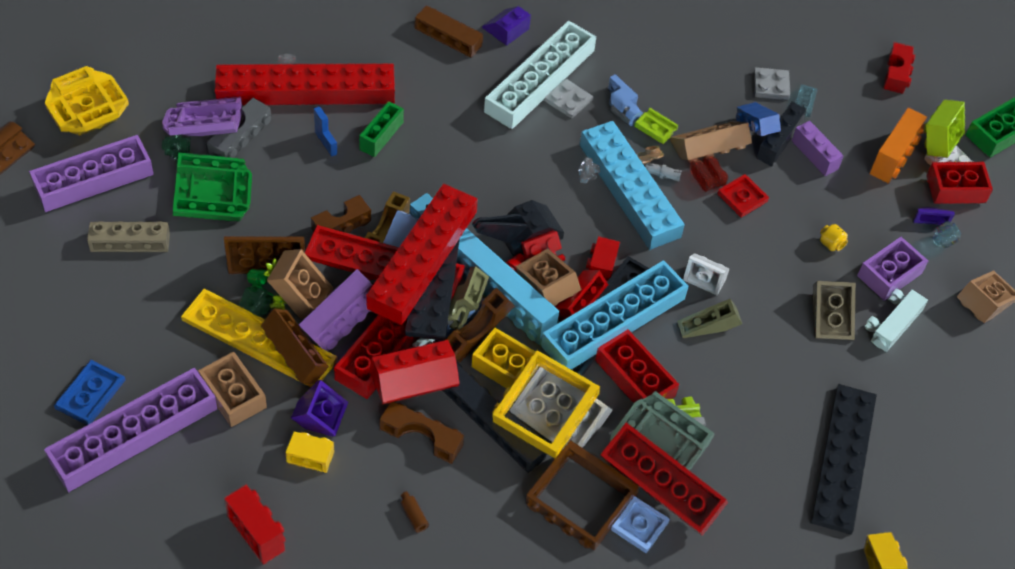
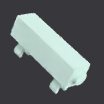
M897 288L892 292L889 301L898 304V306L882 324L874 316L867 320L868 323L865 325V329L874 332L871 342L876 347L887 352L923 311L928 300L914 290H911L907 296H904L903 292Z

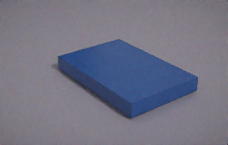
M90 360L54 404L56 410L81 423L89 425L96 419L125 382V376Z

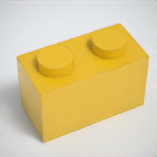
M294 431L286 451L287 463L327 473L334 454V442L328 438H318L305 432L298 433Z

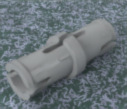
M651 162L645 166L650 174L660 176L659 178L662 179L664 177L679 182L682 170Z

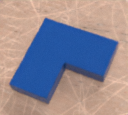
M320 106L314 108L315 133L330 156L337 155V142L329 131L328 117Z

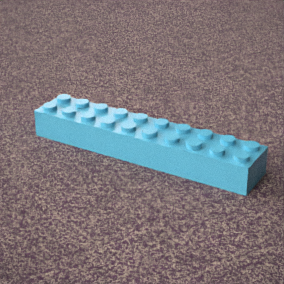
M426 193L411 203L410 215L419 219L425 211L426 204H429L433 198ZM466 228L460 237L457 263L465 265L462 278L466 280L470 268L474 266L488 275L489 279L483 295L487 297L495 288L503 293L515 305L506 316L513 321L517 328H521L530 340L540 345L543 332L557 325L559 310Z

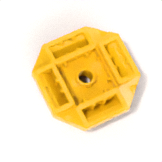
M88 66L53 79L45 100L46 109L60 131L71 132L78 136L101 129L103 126L117 121L129 104L128 98L112 75L95 71Z

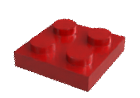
M746 174L720 188L717 193L741 218L764 205L769 200V196Z

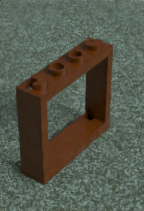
M570 440L526 495V504L531 511L542 514L550 524L558 525L566 535L578 539L583 547L591 548L595 551L634 496L636 497L639 486ZM569 458L626 496L595 537L538 499Z

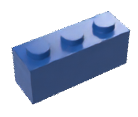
M757 102L737 107L736 120L738 122H748L749 129L756 134L764 136L781 131L778 113Z

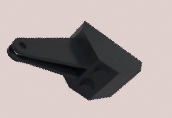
M533 200L515 206L507 215L479 217L472 223L478 234L504 241L513 257L517 254H524L521 242L553 230L558 232L559 240H562L564 237L563 229L547 205Z

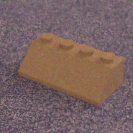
M731 121L670 137V141L680 159L687 160L688 162L697 161L698 157L702 156L704 158L713 157L714 153L717 152L720 154L728 153L732 148L736 150L744 149L746 145L752 144L749 123Z

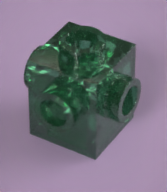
M182 135L165 136V139L162 140V150H165L164 155H170V159H178V152L190 153L191 137Z
M256 286L247 287L239 302V306L256 316L266 315L271 310L270 306L272 305L273 296L268 294L269 291Z

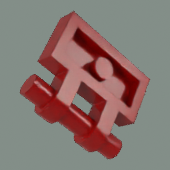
M555 230L521 242L526 260L546 249H549L555 255V251L562 249L558 232ZM564 254L557 256L562 261H565Z

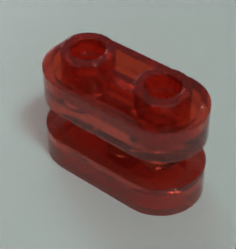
M713 156L703 158V162L701 160L691 162V173L703 191L707 192L713 190L714 186L719 188L727 184L728 175Z

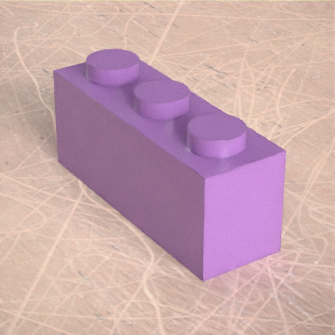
M811 121L797 126L792 142L824 176L838 170L843 159L840 151Z

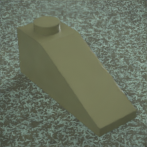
M727 299L677 321L683 338L724 332L742 324L737 307L731 299Z

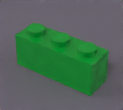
M388 101L359 135V150L376 157L404 123V108Z

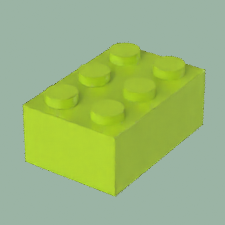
M943 100L940 106H937L935 113L931 115L930 120L925 123L924 132L927 133L925 148H927L928 156L944 158L950 156L965 133V102Z

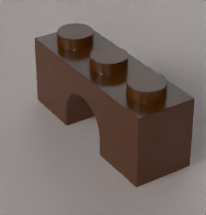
M358 195L344 202L345 215L342 217H334L328 210L311 217V229L314 232L317 225L350 233L352 230L371 222V209L363 198Z

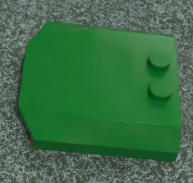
M178 152L172 216L240 222L249 210L251 203L252 173L250 169H247L245 160Z

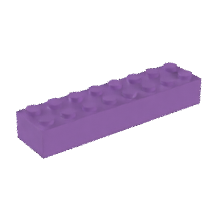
M192 368L50 445L44 451L50 465L66 490L70 492L217 410L216 397L197 370Z

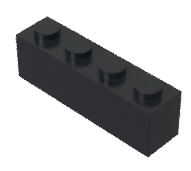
M791 101L779 118L781 131L767 135L760 146L757 155L758 160L770 166L774 165L792 139L796 127L803 123L807 108Z

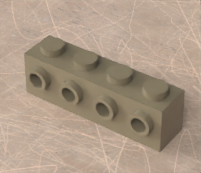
M98 221L90 222L87 241L90 252H168L170 231L168 222Z

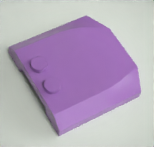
M241 97L177 103V108H169L166 111L162 121L163 130L169 135L207 136L237 133L242 116Z

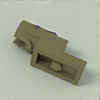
M476 266L470 268L465 284L457 286L451 300L448 325L452 329H461L466 323L470 311L476 310L479 307L489 276Z

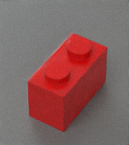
M598 236L597 242L592 243L590 254H593V256L588 258L586 268L589 270H600L605 280L608 281L612 276L620 242Z

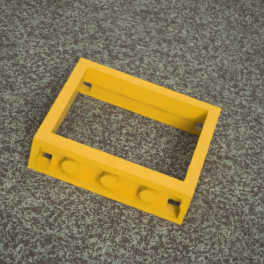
M537 350L533 356L527 359L524 370L517 373L512 387H508L505 390L501 403L495 405V409L492 411L493 422L556 459L598 397L600 386ZM539 366L585 392V395L552 444L504 417Z

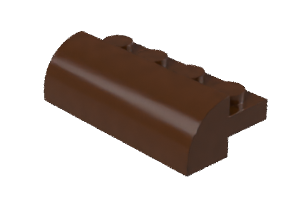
M11 121L0 128V175L35 147V144L22 132V128Z

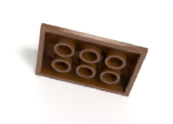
M224 236L229 274H248L251 269L268 270L266 263L272 264L274 259L278 262L284 251L302 249L304 253L306 251L304 237Z

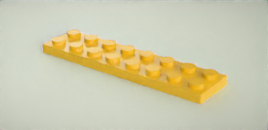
M206 289L202 290L181 316L182 321L296 379L293 370L286 365L285 359L276 351L275 345L266 337L264 330L260 326L265 319ZM312 344L329 366L319 378V380L323 381L337 362V356ZM303 383V384H305V385H307V386H309V387H312V386L314 385V384H306V383Z

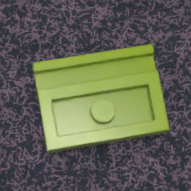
M649 108L635 122L634 127L664 144L678 130L679 125Z

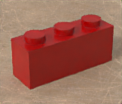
M583 270L577 277L581 291L554 306L559 310L558 318L560 322L595 302L605 290L608 283L600 270Z

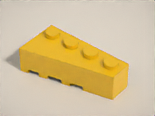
M892 532L867 535L863 549L870 569H908L906 558L902 557L899 543L894 539Z

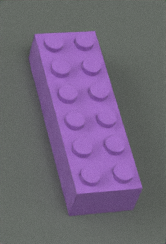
M138 135L29 171L33 186L45 212L154 175L151 160Z

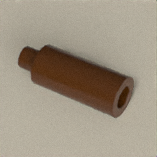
M407 491L403 492L400 495L402 498L401 505L415 532L419 533L429 527V523L415 497L410 496Z

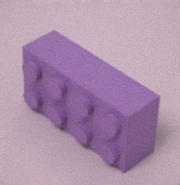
M357 269L310 313L299 326L322 349L329 351L335 348L338 341L343 336L348 335L358 322L363 321L370 311L367 309L366 295L373 284Z

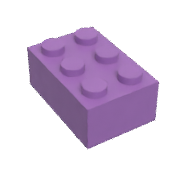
M899 237L863 262L857 276L885 301L892 296V292L896 288L900 290L920 276L928 260L904 238Z

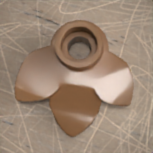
M650 146L645 148L646 152L636 153L643 164L664 156L659 146Z

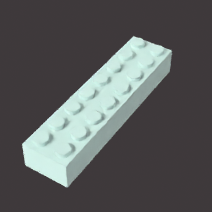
M570 21L566 22L485 98L484 113L513 129L594 52L596 36Z

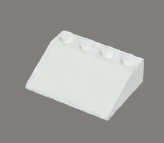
M540 367L509 411L553 442L585 395V392ZM596 398L568 442L571 440L583 448L603 425L612 409Z

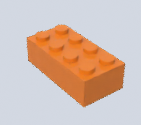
M911 108L906 110L879 150L870 175L888 184L892 178H897L901 170L899 167H904L908 160L906 157L912 155L915 149L913 146H917L922 138L920 134L924 133L927 116Z

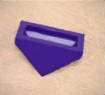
M932 207L920 208L913 222L938 225L944 223V225H950L955 213L954 211Z

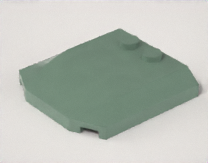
M654 392L652 395L640 399L633 404L611 434L610 442L627 422L690 471L715 434L659 393Z

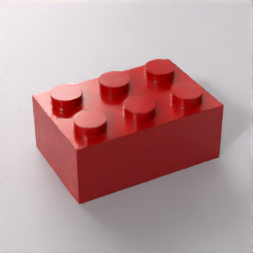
M932 162L926 175L934 204L986 203L993 191L985 162Z
M246 484L224 498L229 520L263 565L285 551L284 528L279 521L275 522L273 520L270 509L267 505L263 506L260 503V497L254 489L251 490Z

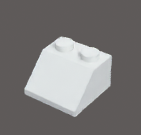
M693 254L689 257L683 280L718 295L726 281L729 268L713 262L704 256Z

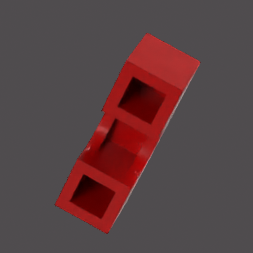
M896 42L893 43L888 59V66L890 67L885 77L883 89L904 94L905 89L910 87L912 78H909V76H911L914 67L911 64H913L915 54H913L914 47Z

